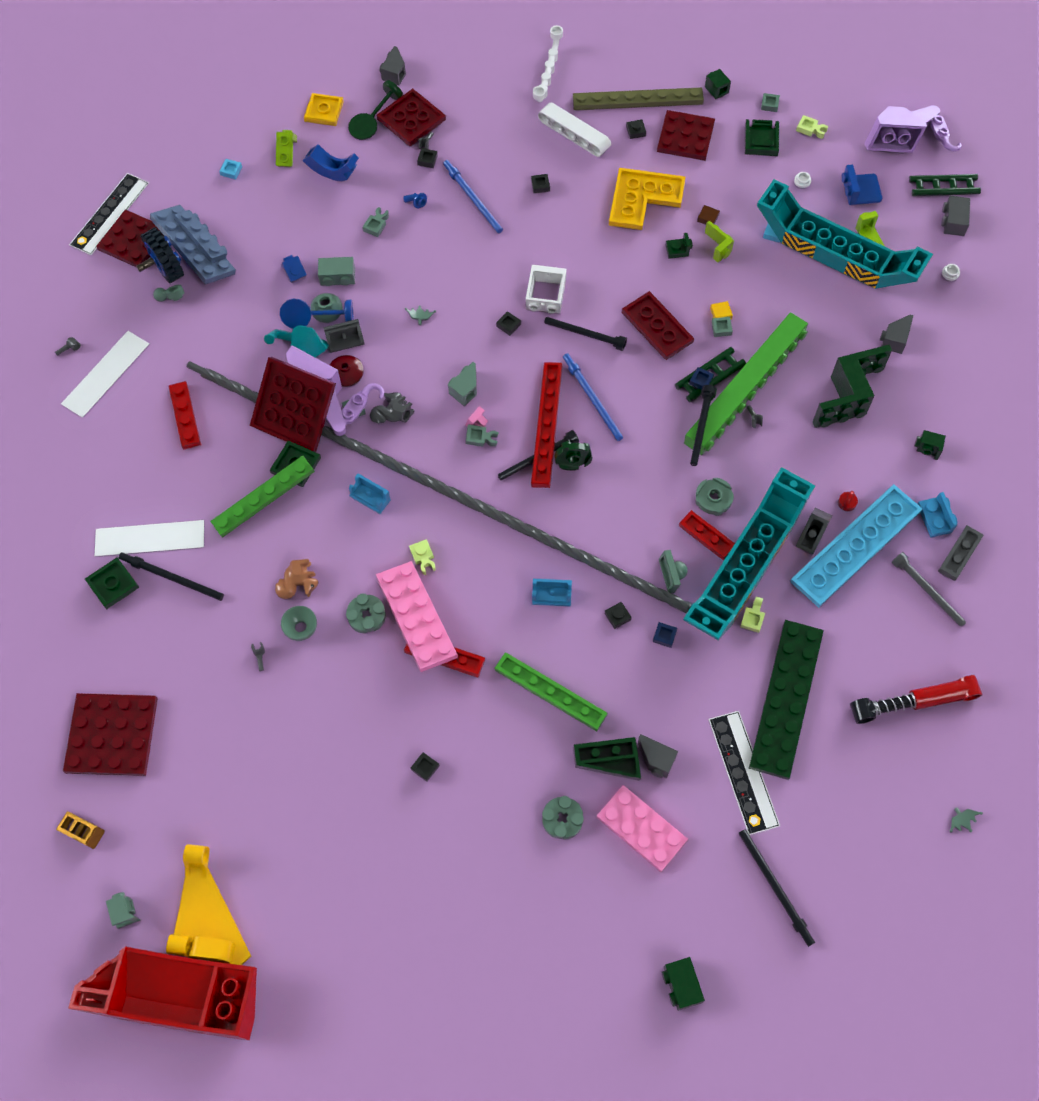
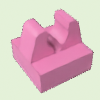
M479 406L468 418L465 426L469 424L485 427L488 422L483 416L485 410Z

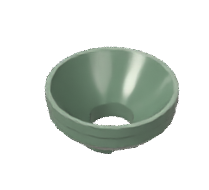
M323 293L312 300L311 311L343 310L341 300L336 295ZM324 299L330 300V303L326 306L320 304ZM312 315L317 321L323 323L333 322L340 317V315Z
M295 606L288 609L281 619L282 631L289 639L295 641L308 639L314 634L317 627V619L314 612L305 606ZM298 623H305L306 629L304 631L298 632L295 630Z

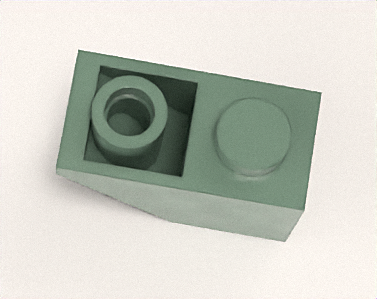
M474 362L469 366H465L461 373L453 377L448 383L449 394L463 406L467 405L477 395L476 363Z

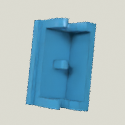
M357 474L354 486L351 484L349 486V496L381 514L391 501L389 491L364 476Z
M533 579L532 605L571 606L572 580Z

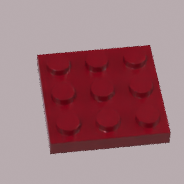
M413 88L376 115L379 122L409 147L446 120L444 113Z
M667 110L657 152L706 161L715 118Z
M125 209L96 247L99 251L136 267L150 258L141 240V234L157 227L151 220Z

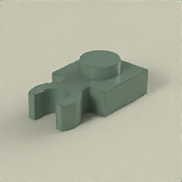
M380 207L376 209V215H370L362 227L363 232L379 237L386 226L385 220L389 218L388 210L381 214Z
M468 424L465 444L483 447L486 442L490 446H496L498 441L492 440L491 437H498L499 432L490 431L488 433L486 432V427Z

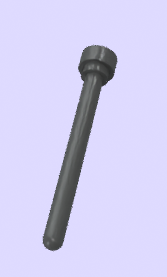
M904 552L900 553L892 561L894 566L904 569L959 626H964L966 621L909 564V557Z

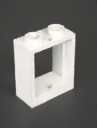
M532 265L526 294V309L552 314L561 313L567 269ZM535 281L560 284L557 301L532 298Z

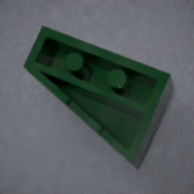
M635 737L573 745L575 768L637 781L641 779Z

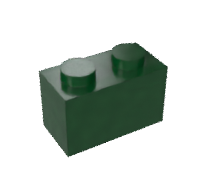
M690 957L664 965L662 977L664 983L670 986L672 993H669V998L673 1007L676 1006L679 1011L705 1001Z

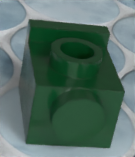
M923 430L921 436H917L914 447H917V452H921L924 455H932L935 460H938L943 451L946 436Z

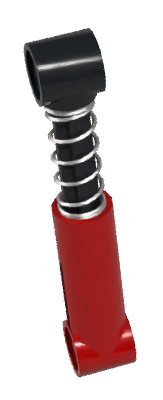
M969 675L957 681L911 690L908 695L903 694L902 697L895 696L892 699L888 697L886 700L879 699L878 702L875 700L871 701L869 698L858 699L851 702L850 707L856 724H864L873 721L881 713L887 712L889 714L890 711L897 712L899 709L905 710L908 707L918 710L960 700L971 701L981 697L983 694L976 676Z

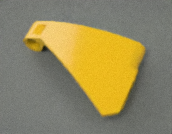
M187 844L183 852L185 878L174 934H170L167 940L166 953L188 956L193 959L243 965L251 957V954L208 868L210 849L207 846Z

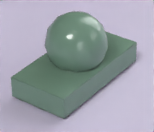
M664 550L658 560L667 591L675 593L681 585L680 580L686 577L688 568L681 561L674 562L671 550Z

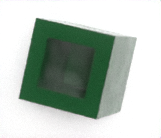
M721 69L706 75L705 88L715 100L729 93L731 81Z

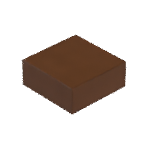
M704 205L697 222L706 225L710 221L715 224L720 210Z

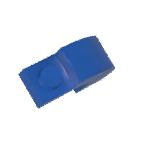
M317 144L309 150L302 161L321 176L335 181L348 180L356 168V162L359 157L353 153L345 159H339L327 153Z

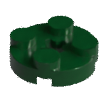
M570 441L563 442L554 455L556 465L559 464V468L568 471L578 470L579 466L583 464L584 467L588 466L593 458L588 443H572Z

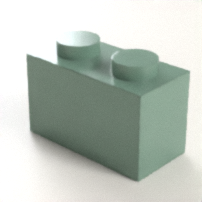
M353 257L318 258L320 286L355 284Z

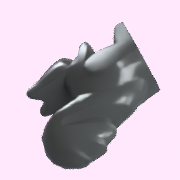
M384 393L385 400L389 403L388 406H375L370 412V419L378 424L384 423L386 420L390 422H407L415 411L411 409L412 403H407L406 397L402 396L401 393Z

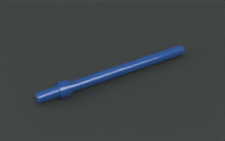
M445 160L443 165L449 171L451 178L457 181L498 234L501 233L503 228L461 177L460 171L453 167L449 160Z
M569 353L565 354L563 359L569 366L568 370L576 377L616 440H622L623 435L580 372L581 368L577 363H574Z

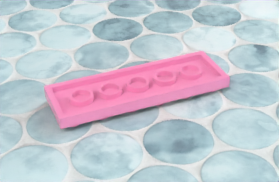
M412 561L376 574V579L420 672L456 659V650Z

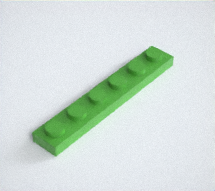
M301 456L210 522L223 538L315 471L305 457Z
M506 652L495 667L496 672L596 732L607 717L608 713Z

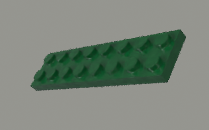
M789 620L784 621L748 769L786 780L790 779L824 630Z

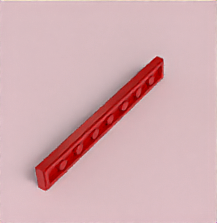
M544 362L531 479L532 488H550L562 363Z

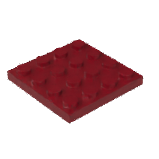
M268 357L250 426L286 442L291 441L316 452L336 383L274 357Z
M77 693L63 772L65 774L146 776L158 700L157 696Z

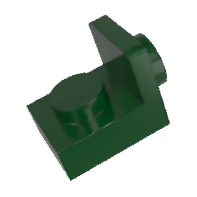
M684 233L683 239L667 240L665 244L668 259L688 257L690 249L693 247L692 239H689L688 233Z

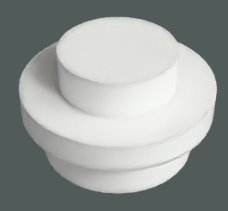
M807 172L798 173L794 179L795 185L800 188L809 187L811 184L810 174Z
M948 264L943 268L942 276L946 280L954 281L960 276V269L955 264Z

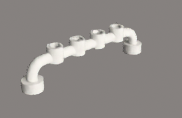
M558 25L550 29V37L553 39L552 48L548 51V61L545 62V72L541 75V85L533 88V98L538 102H542L548 96L547 86L551 85V74L554 73L555 67L554 62L558 60L559 40L563 37V28Z

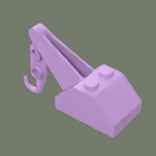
M935 105L912 112L904 107L888 106L877 117L864 143L866 149L871 151L913 153L926 127L930 125L935 138L941 141L947 150L956 152L961 149L962 145L958 143V146L955 147L949 143V130L944 118L939 115V107Z
M291 346L286 353L288 364L336 383L326 421L337 436L344 435L346 433V425L353 423L367 405L368 395L371 390H379L380 399L384 396V389L381 385L376 383L368 384L363 390L354 394L341 411L337 394L342 389L338 370L294 346Z

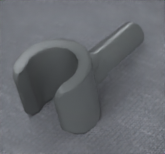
M430 132L427 137L419 139V149L421 147L429 149V140L434 135L433 132Z
M70 337L67 339L66 345L55 351L58 356L69 348L76 351L81 347V344L75 338Z
M751 405L747 406L752 417L751 426L756 428V424H760L762 427L763 416L756 414Z
M260 642L261 647L255 650V646L252 644L251 648L257 657L259 671H264L262 655L265 653L264 646Z

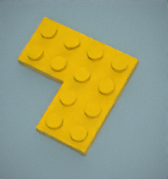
M619 168L609 226L642 230L647 203L681 208L686 177Z

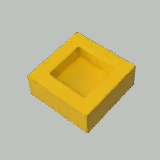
M728 301L711 304L710 310L713 318L730 317V320L732 319L733 314Z

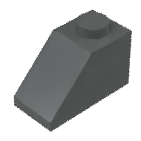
M908 315L890 323L886 331L883 330L879 340L883 341L881 346L890 344L892 352L902 354L907 343L914 315Z
M814 508L796 547L814 554L833 515Z
M640 734L638 746L647 769L658 778H667L678 751Z

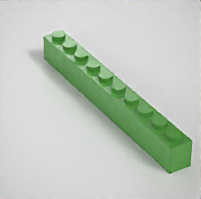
M790 312L710 405L700 450L701 456L705 451L711 450L714 440L721 438L725 432V427L732 425L736 414L743 412L747 401L753 400L758 388L762 389L767 378L774 375L779 363L782 365L787 359V354L789 352L792 353L797 347V342L799 340L802 341L808 333L806 331L808 326L806 321ZM699 419L685 435L684 444L692 450Z

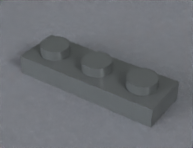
M966 525L938 572L956 581L984 535Z

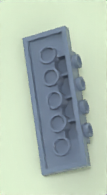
M181 205L150 213V220L164 236L168 237L172 246L205 285L235 275L236 269L226 259V247L218 244L217 237L209 233L206 224L200 223L196 213L193 214L190 210L185 211Z

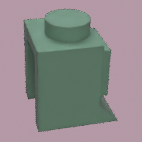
M124 892L114 894L112 899L106 901L112 926L116 925L117 929L140 921L139 918L134 916L136 911L133 900L125 896Z

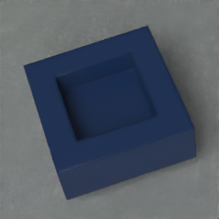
M697 367L690 379L689 385L702 390L704 385H710L714 374Z
M659 622L653 642L672 648L677 627Z

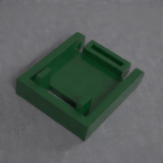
M746 119L745 155L778 156L779 121H776L775 128H772V120L753 119L752 127H749V119Z

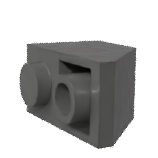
M394 46L391 52H388L384 63L380 65L379 71L383 81L390 80L399 86L406 76V70L398 47Z

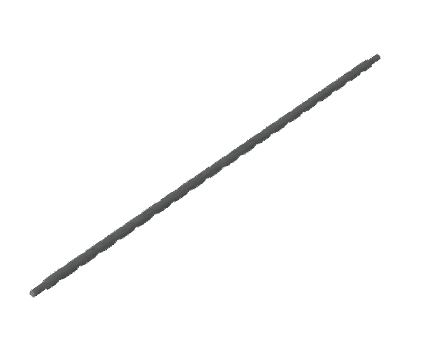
M191 361L187 363V368L201 374V377L213 381L219 386L256 403L258 392L252 391L236 381L229 380L211 369L203 368ZM328 426L323 427L322 436L332 439L336 443L356 451L375 462L381 463L385 467L405 475L424 486L430 487L502 524H506L518 532L533 537L537 541L559 550L580 562L586 563L590 567L610 575L633 588L639 589L647 595L666 602L684 613H687L692 606L690 602L684 601L664 589L657 588L653 584L631 575L608 562H604L586 551L577 549L557 537L550 536L530 524L523 523L518 518L499 511L481 500L472 498L454 487L447 486L445 483L427 474H423L405 463L398 462L394 458L371 449L369 446L353 438H348L346 435L337 436L332 428Z

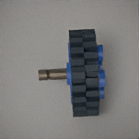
M155 227L141 234V240L151 258L137 265L138 271L141 272L155 264L168 283L183 277L184 272L180 266L181 258L176 251L173 252L170 247L172 244L168 237L161 235V232Z

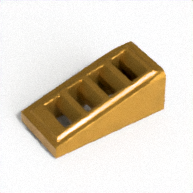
M68 811L56 828L57 831L92 849L96 848L105 833V830ZM72 819H74V822L72 823L71 827H70L69 830L67 831L66 829L68 828V826H69V824L71 823Z

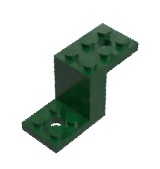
M890 344L838 357L831 379L840 398L819 403L813 419L815 428L827 427L836 422L843 423L855 417L862 418L867 414L875 395L865 375L879 373L884 370L892 352Z

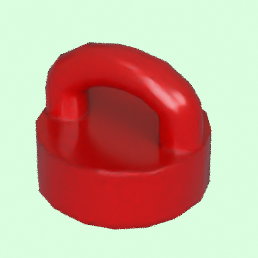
M854 491L844 492L838 499V506L844 511H852L858 504V498Z

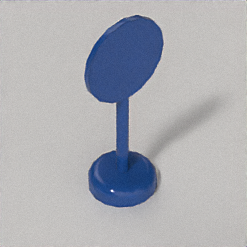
M293 298L282 304L279 314L281 321L292 329L298 325L307 326L311 320V315H344L345 322L354 320L352 299L345 301L344 310L311 311L306 302Z

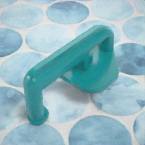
M302 325L296 326L292 332L274 329L264 336V341L267 344L274 343L276 338L291 341V346L315 358L329 347L327 341L320 339L313 328Z

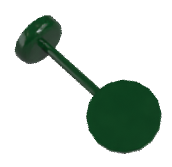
M386 80L383 83V90L387 95L371 114L360 113L350 120L348 129L355 139L366 140L371 138L377 131V122L374 118L377 112L390 97L397 100L403 96L402 90L390 80Z

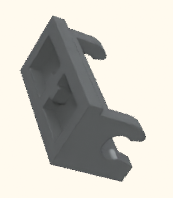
M358 319L323 327L330 353L365 345Z

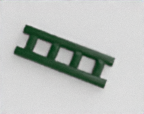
M978 174L909 176V182H915L917 188L912 189V196L981 193V187H974L973 181L978 180ZM949 181L950 188L940 187V182ZM956 181H966L967 188H957ZM923 182H932L933 189H924Z
M729 347L699 367L706 371L712 369L717 374L712 379L710 385H717L745 366L746 362L744 359L737 362L733 358L732 354L735 351L732 347ZM724 359L731 365L725 371L718 365ZM695 371L675 383L677 390L684 387L688 391L689 395L686 396L688 402H692L701 396V389H695L692 385H689Z

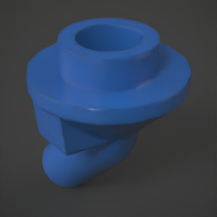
M414 193L403 197L405 203L413 201V205L417 209L424 207L427 203V195L425 193Z

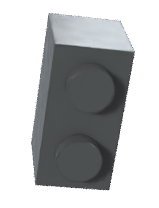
M949 196L947 202H944L942 207V213H945L941 226H944V234L965 236L970 221V198Z

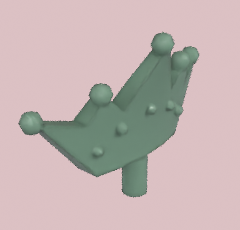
M420 305L416 311L414 308H412V311L405 308L412 319L418 320V325H422V320H428L433 313H436V310L429 313L428 309L424 312Z
M958 807L954 810L958 815L952 818L949 831L953 832L955 827L961 831L960 827L963 826L969 832H972L970 820L976 822L975 816L982 815L983 812L966 809L961 813Z

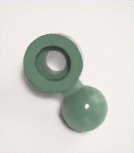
M174 285L167 290L164 288L155 289L153 296L159 302L165 301L167 297L170 300L177 301L183 297L182 295L185 292L182 285Z

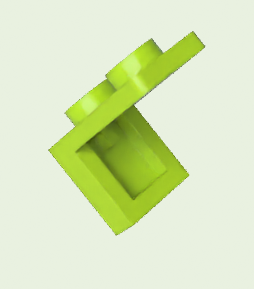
M292 130L276 132V166H293V142L297 143V135Z
M865 212L859 215L855 227L858 234L885 246L875 228L878 219L877 212Z
M708 221L705 234L719 244L715 248L713 259L716 262H720L723 258L726 259L730 255L734 240L717 225Z

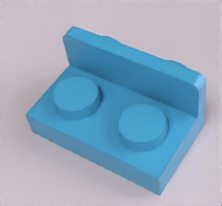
M944 492L939 493L936 498L918 502V505L922 508L920 514L930 538L954 531L958 523L957 517L952 513L950 501Z

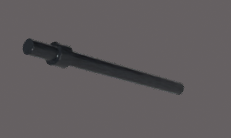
M123 552L119 555L120 560L131 564L134 568H142L219 601H222L224 597L223 593L147 563L143 558L133 557Z
M746 829L739 832L740 837L794 923L792 926L795 931L800 933L808 947L813 945L815 941L806 928V922L803 918L799 917Z

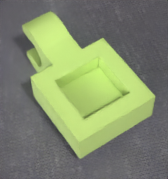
M755 597L752 609L746 607L741 628L757 633L760 632L765 613L760 611L763 598Z

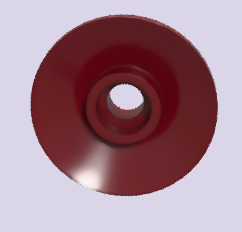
M339 356L330 363V366L338 370L342 387L356 384L363 376V365L354 356Z

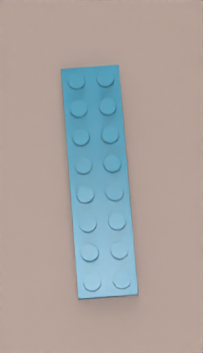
M893 484L803 567L790 582L819 608L920 514L922 508Z

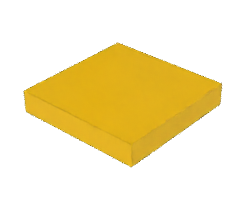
M312 93L304 115V122L336 126L344 103L343 97Z

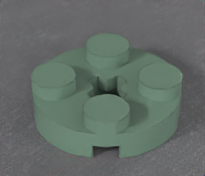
M720 478L706 479L697 487L695 503L704 512L720 516L731 507L734 494L730 484ZM717 493L718 499H712L710 494L714 495Z
M359 594L349 603L346 617L352 629L359 633L376 631L385 622V607L379 598L373 595ZM369 610L371 615L363 618L362 612Z
M562 796L554 798L546 804L542 812V823L545 831L551 837L563 840L570 839L581 830L584 820L583 811L575 800ZM560 813L568 815L566 823L563 821L558 822Z

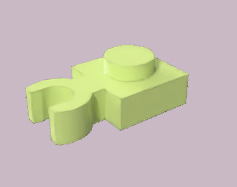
M803 115L796 131L810 137L812 134H816L818 138L823 139L828 126L824 124L818 125V120Z
M427 539L409 546L416 565L421 563L423 575H426L425 568L427 566L432 567L433 572L436 571L435 563L431 561L434 555Z

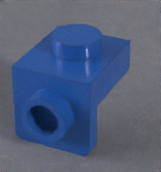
M290 255L283 259L284 262H282L281 266L284 268L290 282L307 276L298 256L293 257V255Z

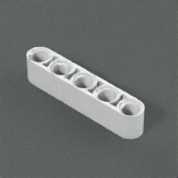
M549 102L538 113V118L543 124L596 157H600L611 146V141L606 135L552 102Z

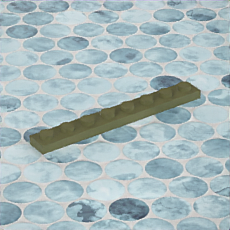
M702 87L573 93L574 110L703 105L704 102Z

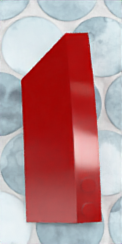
M125 946L111 961L107 960L93 971V975L85 981L81 980L74 986L68 1009L126 1021L249 1041L255 1019L257 968L193 959Z

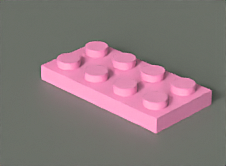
M624 785L596 817L660 872L665 869L688 841V838Z

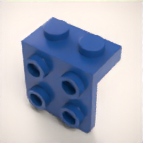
M853 164L846 165L845 171L842 173V182L844 183L845 195L849 205L880 203L883 197L877 175L874 173L856 175Z

